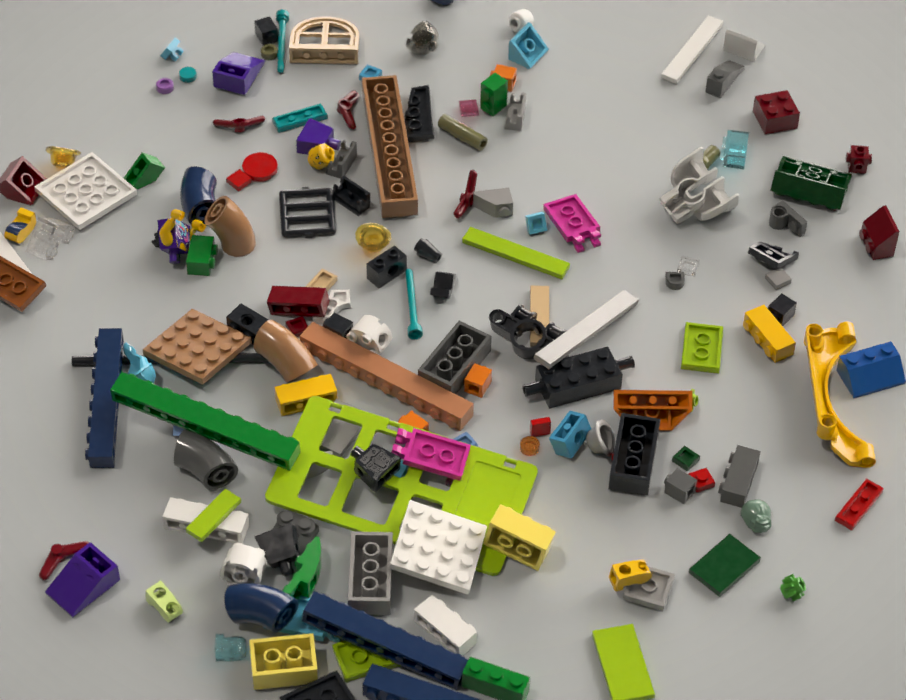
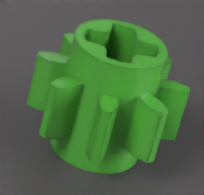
M794 574L784 577L785 579L782 580L783 584L780 585L782 595L786 599L791 597L793 602L801 599L804 596L803 592L806 591L804 580L801 577L795 578Z

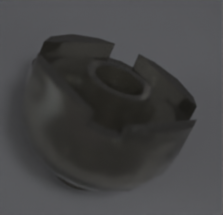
M421 21L411 31V34H413L411 39L407 38L406 48L411 52L425 55L436 50L439 37L436 28L430 22Z

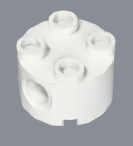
M364 315L346 337L348 340L380 355L390 344L392 333L385 323L381 325L378 322L380 319L377 317Z
M234 543L233 547L229 549L220 570L221 579L224 580L225 578L228 581V586L239 583L260 584L263 572L267 566L266 558L264 557L265 552L260 548H253L242 543Z

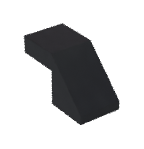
M435 272L434 286L431 287L430 295L451 297L456 274Z

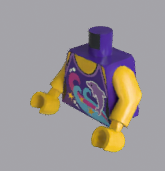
M174 209L171 211V218L157 220L161 251L169 254V263L178 264L180 263V255L187 254L189 251V242L192 235H195L196 231L203 232L206 224L200 220H194L190 230V226L182 222L185 212Z

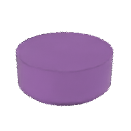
M161 78L156 82V90L160 94H169L174 89L173 81L169 78Z

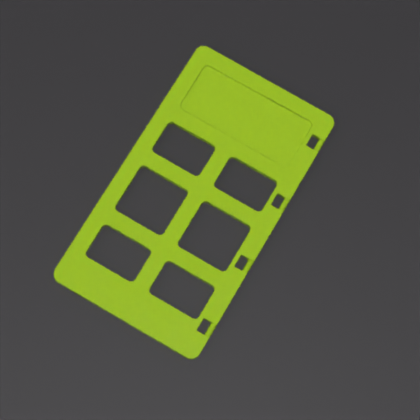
M313 396L308 400L292 435L293 438L300 442L301 453L290 471L277 467L265 493V500L271 505L354 532H393V544L396 545L408 503L413 497L442 505L441 511L486 525L487 533L489 524L500 504L513 509L521 515L523 514L536 480L538 469L533 464L514 460L505 455L471 445L461 481L454 479L448 491L420 483L419 481L424 470L409 466L406 476L399 478L393 475L383 485L398 491L385 524L381 525L344 513L342 509L354 481L361 479L354 471L356 459L351 454L349 458L344 459L319 450L332 420L339 419L362 427L353 449L359 446L364 451L371 445L377 432L397 437V431L387 429L388 425L405 429L408 432H412L413 428L422 431L426 430L394 422L388 418L347 405H341L319 396ZM334 407L340 409L341 411L340 413H337L334 411H330V408ZM507 462L516 465L515 469L504 466V463ZM313 464L341 473L327 506L298 497ZM482 544L475 571L490 576H497L500 574L507 556Z

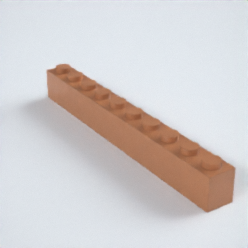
M312 322L300 335V341L312 355L318 357L321 361L328 362L335 368L349 373L352 377L361 379L368 385L382 390L385 394L394 396L399 401L429 414L432 418L438 419L452 428L461 431L473 417L474 403L315 322Z

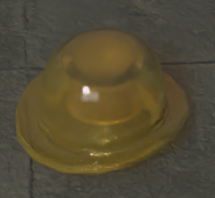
M48 146L45 149L50 154L51 163L55 167L62 169L73 164L76 156L81 155L79 150Z
M369 222L362 224L355 233L358 244L369 252H379L391 241L390 231L378 223Z

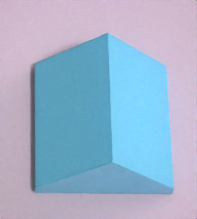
M530 22L509 41L508 60L528 69L549 50Z

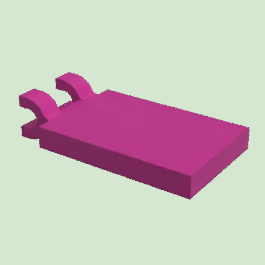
M577 194L543 204L546 214L566 242H573L577 253L584 251L582 243H585L584 239L589 237L593 247L601 246V242L598 239L601 237L600 225Z
M402 428L398 429L395 443L398 444L393 445L391 452L404 459V465L461 481L471 447L470 444L413 428L412 432Z

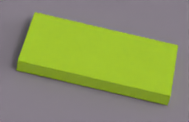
M627 624L593 630V641L611 700L654 699L655 692L634 625Z

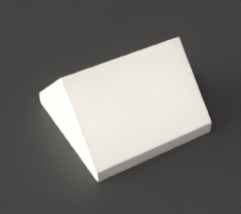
M726 29L723 50L754 62L765 44Z

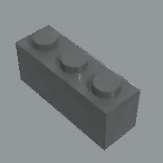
M737 445L736 451L731 452L728 462L731 465L730 467L726 466L723 476L726 479L725 482L721 481L718 493L721 494L720 502L742 508L746 502L761 451Z

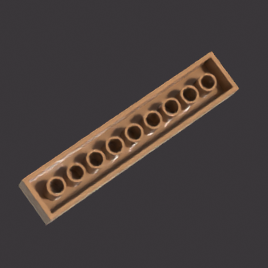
M397 75L362 78V95L382 218L418 215V196Z

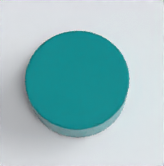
M183 67L179 71L180 80L185 83L195 81L197 78L196 70L193 67Z

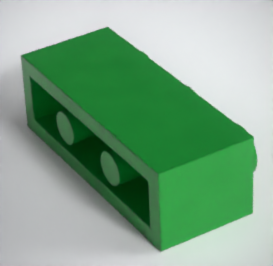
M470 656L462 672V687L497 700H526L530 689V677Z

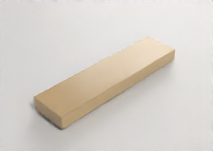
M531 285L530 312L537 313L536 320L540 321L544 327L549 324V286ZM530 331V347L537 345L539 339H542L543 336L541 334L538 335L535 331Z

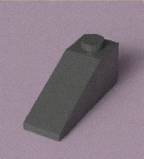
M731 60L716 66L707 77L705 92L721 99L743 71L744 66Z

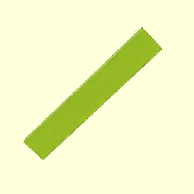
M470 227L462 238V243L559 279H563L570 268L569 262Z

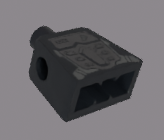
M376 444L370 445L365 451L356 446L351 452V456L356 459L354 462L355 473L375 493L400 470L401 457Z

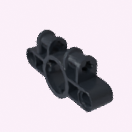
M519 304L511 315L500 309H495L489 314L492 330L511 341L515 354L523 359H534L538 351L567 331L566 329L558 328L553 322L544 327L540 321L536 320L537 313L530 312L522 304ZM527 331H535L538 335L541 334L543 336L542 339H539L537 345L532 347L519 345L516 343V340Z

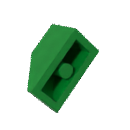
M142 152L124 176V179L138 190L155 182L165 167L157 157Z

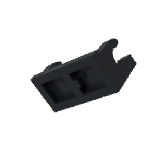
M346 176L340 178L339 187L337 184H334V201L355 215L359 216L371 207L370 192Z

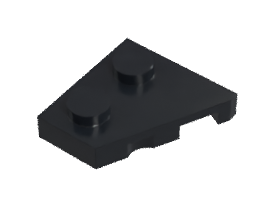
M758 242L750 246L748 254L774 269H779L797 260L799 256L797 251H793L792 254L782 252V247L772 246L764 242Z

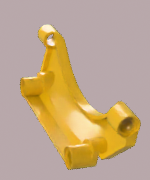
M846 321L840 323L837 328L823 330L818 324H809L806 327L803 343L807 350L817 419V436L823 440H831L830 446L832 451L847 465L862 468L872 467L876 463L874 446L858 438L840 421L832 408L828 395V378L833 367L838 362L839 356L848 353L856 344L854 325Z

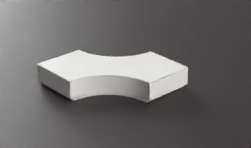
M350 289L331 290L329 295L330 302L325 317H313V322L324 323L326 318H329L334 312L337 313L340 310L351 308Z

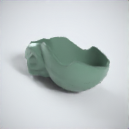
M754 499L747 501L742 506L740 516L749 529L757 533H764L771 528V509L765 501Z

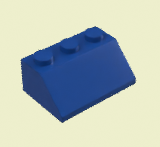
M891 341L839 356L836 371L853 399L906 383L900 354Z

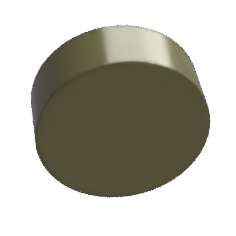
M268 44L261 48V57L263 59L274 60L277 58L278 49L276 46Z

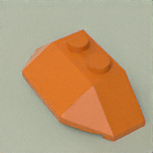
M613 390V410L620 417L621 413L661 419L659 430L672 431L692 411V391Z

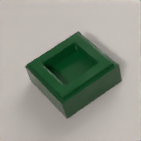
M683 446L672 457V462L687 472L700 460V455L686 446Z

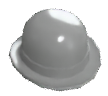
M600 419L596 422L595 427L587 433V445L592 452H604L606 456L610 457L614 446L613 432L609 423Z

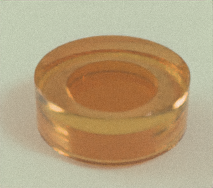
M526 436L520 441V451L524 455L533 456L539 452L540 442L536 437Z

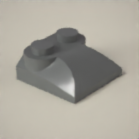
M290 510L282 511L277 515V522L273 529L292 523L297 529L301 556L307 544L311 543L317 536L319 526L311 518Z

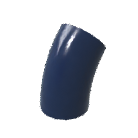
M192 166L185 170L180 187L182 210L185 212V217L190 225L194 220H200L205 224L206 213L216 201V177L209 170L198 166Z
M255 583L230 585L227 587L224 596L226 612L234 623L261 625L273 633L281 631L294 617L299 604L297 599L286 592Z

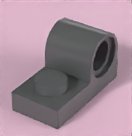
M783 200L771 208L769 226L771 228L781 230L789 227L799 237L806 233L808 221Z

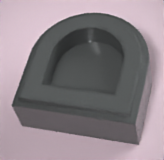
M684 272L665 273V283L669 289L679 290L684 286Z

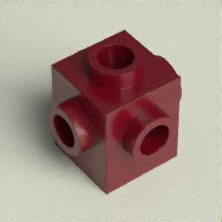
M851 145L850 152H846L845 162L848 163V173L866 174L868 164L872 162L869 146Z

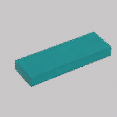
M320 103L272 117V122L278 133L305 126L309 118L318 122L328 119V114Z

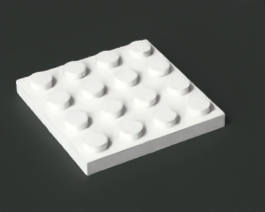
M93 152L35 186V192L79 230L137 195V189Z
M410 500L389 568L468 595L487 526Z

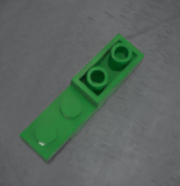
M318 536L311 543H308L303 554L297 557L295 561L296 572L290 583L285 585L282 590L297 600L300 596L309 598L320 577L321 542Z

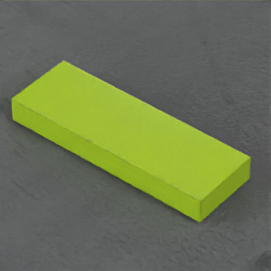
M225 488L186 527V533L203 542L241 503V498Z

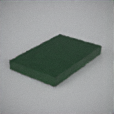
M728 534L691 566L688 573L720 597L760 562L761 557L734 536Z

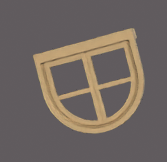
M316 17L302 21L291 31L289 45L290 63L358 64L359 31L352 23L335 17ZM323 26L322 32H304L312 27ZM329 26L342 28L348 33H329ZM300 37H322L321 44H299ZM328 37L350 38V45H328Z

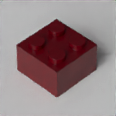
M788 90L755 96L753 113L765 135L798 128L800 112Z

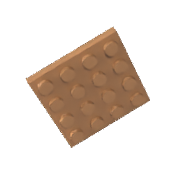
M191 309L143 348V355L203 385L248 347L252 340L250 336L248 337L238 330H234L197 310Z

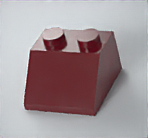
M21 156L11 162L0 177V193L9 200L32 205L39 195L35 192V186L47 178Z
M887 205L882 206L865 219L861 230H859L860 239L864 241L866 251L870 253L873 260L894 257L900 231Z

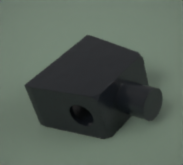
M292 523L254 536L260 549L265 552L264 557L269 566L273 569L280 567L282 576L294 573L291 562L296 561L297 557L300 556L297 529Z

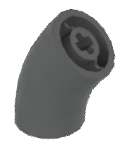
M185 429L181 432L174 451L175 466L193 473L208 489L222 488L235 479L238 474V467L223 448L197 433Z

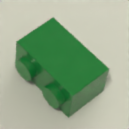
M493 73L481 82L480 109L491 116H495L507 106L508 80L497 73Z
M192 235L186 260L187 275L210 276L211 269L215 267L214 255L218 253V244H215L214 236Z

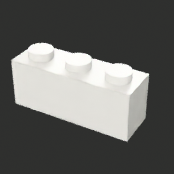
M431 595L414 609V622L449 651L464 655L477 644L476 629L471 624L464 622L457 612H452L446 607V604L441 599Z

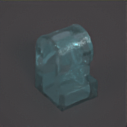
M216 634L214 649L216 661H241L246 658L247 641L241 636L224 637V634Z

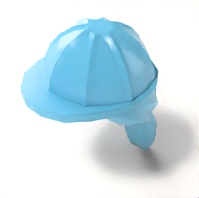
M127 342L124 343L123 352L130 360L128 374H134L139 379L154 383L156 375L152 363H149L146 357L138 355L134 347L130 346Z

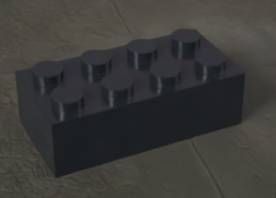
M621 413L609 477V490L648 496L661 419Z

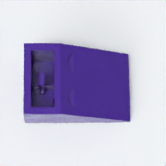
M236 52L227 55L218 61L212 71L213 87L246 95L264 65L265 60Z
M90 542L73 555L46 589L45 593L71 617H74L120 581L118 565Z

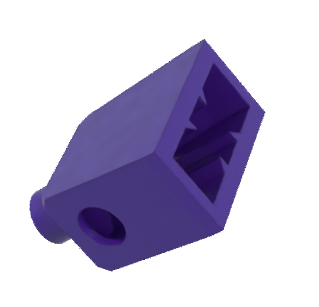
M309 118L296 139L297 153L308 155L310 149L322 143L338 151L341 146V140L334 139V129Z

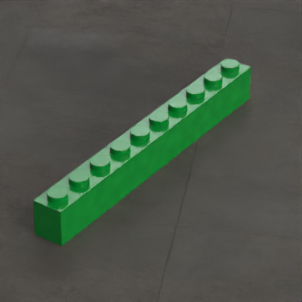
M121 372L110 389L112 400L197 433L288 471L291 470L301 453L300 442L293 437H286L275 430L263 428L258 423H251L240 416L230 415L220 408L215 409L202 401L198 402L190 399L187 395L177 394L169 388H162L148 380L144 381L134 374Z

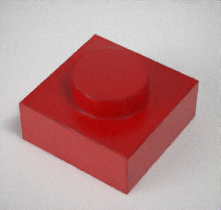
M707 467L688 474L697 479L696 493L715 487V481Z

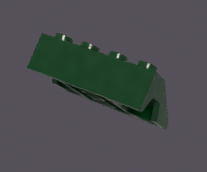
M783 156L778 170H775L770 191L778 196L787 195L797 201L806 200L812 205L821 204L827 206L830 210H840L852 174Z

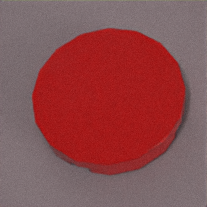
M252 153L243 160L242 171L251 177L252 181H268L273 175L277 174L278 163L276 158L268 153Z

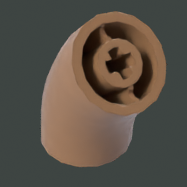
M219 197L207 211L205 224L216 233L220 240L221 248L226 254L234 257H243L250 254L256 246V240L248 218L229 197Z
M268 320L258 330L254 340V350L266 358L278 370L285 382L305 374L318 365L306 346L291 331L278 322Z

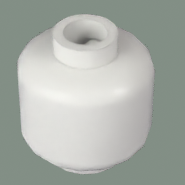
M526 9L518 10L509 17V26L516 33L528 22L532 26L534 24L532 14Z

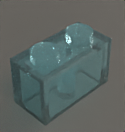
M728 130L727 137L723 136L722 147H725V149L721 150L720 159L724 160L723 167L744 169L749 132Z

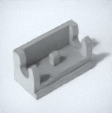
M512 93L510 103H508L504 129L522 131L526 108V93H521L519 100H516L514 98L515 94Z

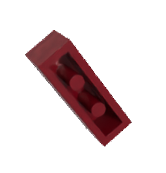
M272 286L267 299L270 315L325 317L330 302L326 288L301 286Z

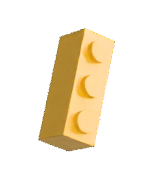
M765 305L745 312L744 329L753 336L755 342L763 348L765 354L774 363L794 355L796 342Z
M331 374L274 387L275 400L281 416L304 411L308 400L313 396H319L332 402L338 399L337 389Z

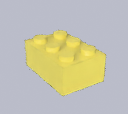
M500 504L489 524L483 544L539 571L549 552L556 531Z
M313 633L249 640L254 690L306 685L318 679Z

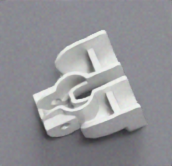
M699 147L675 165L670 178L674 189L659 198L660 203L676 224L684 222L692 215H695L700 221L709 220L738 206L740 195L736 193L730 198L727 196L724 190V176L715 180L718 173L717 167L710 171L705 167L703 147ZM715 180L713 183L703 188V191L695 196H691L689 194V192H691L701 184L707 185L711 181Z

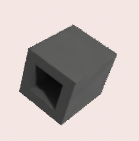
M677 468L672 474L669 473L664 480V493L685 504L696 491L697 479Z

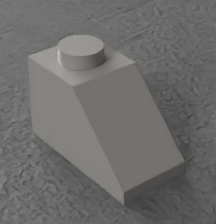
M509 188L475 191L473 193V206L495 218L513 216V200Z

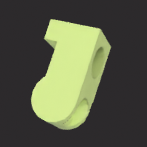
M162 581L145 590L146 601L150 606L153 605L166 622L169 623L183 614L181 605Z

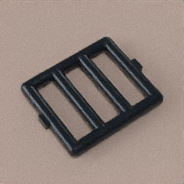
M302 187L300 190H282L279 192L281 235L283 237L305 236V238H313V235L336 233L332 188L309 189V187ZM326 195L327 201L287 203L286 197ZM327 208L328 213L287 216V210ZM328 221L329 226L325 228L288 230V224Z

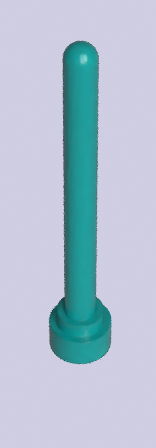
M280 9L276 12V21L279 24L278 73H283L285 29L289 21V12Z
M407 269L405 275L410 325L407 328V333L410 339L417 340L423 336V331L417 319L413 271Z

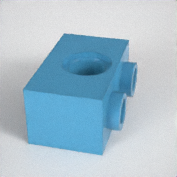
M569 411L549 437L556 455L572 459L587 439V433L591 430L585 414Z

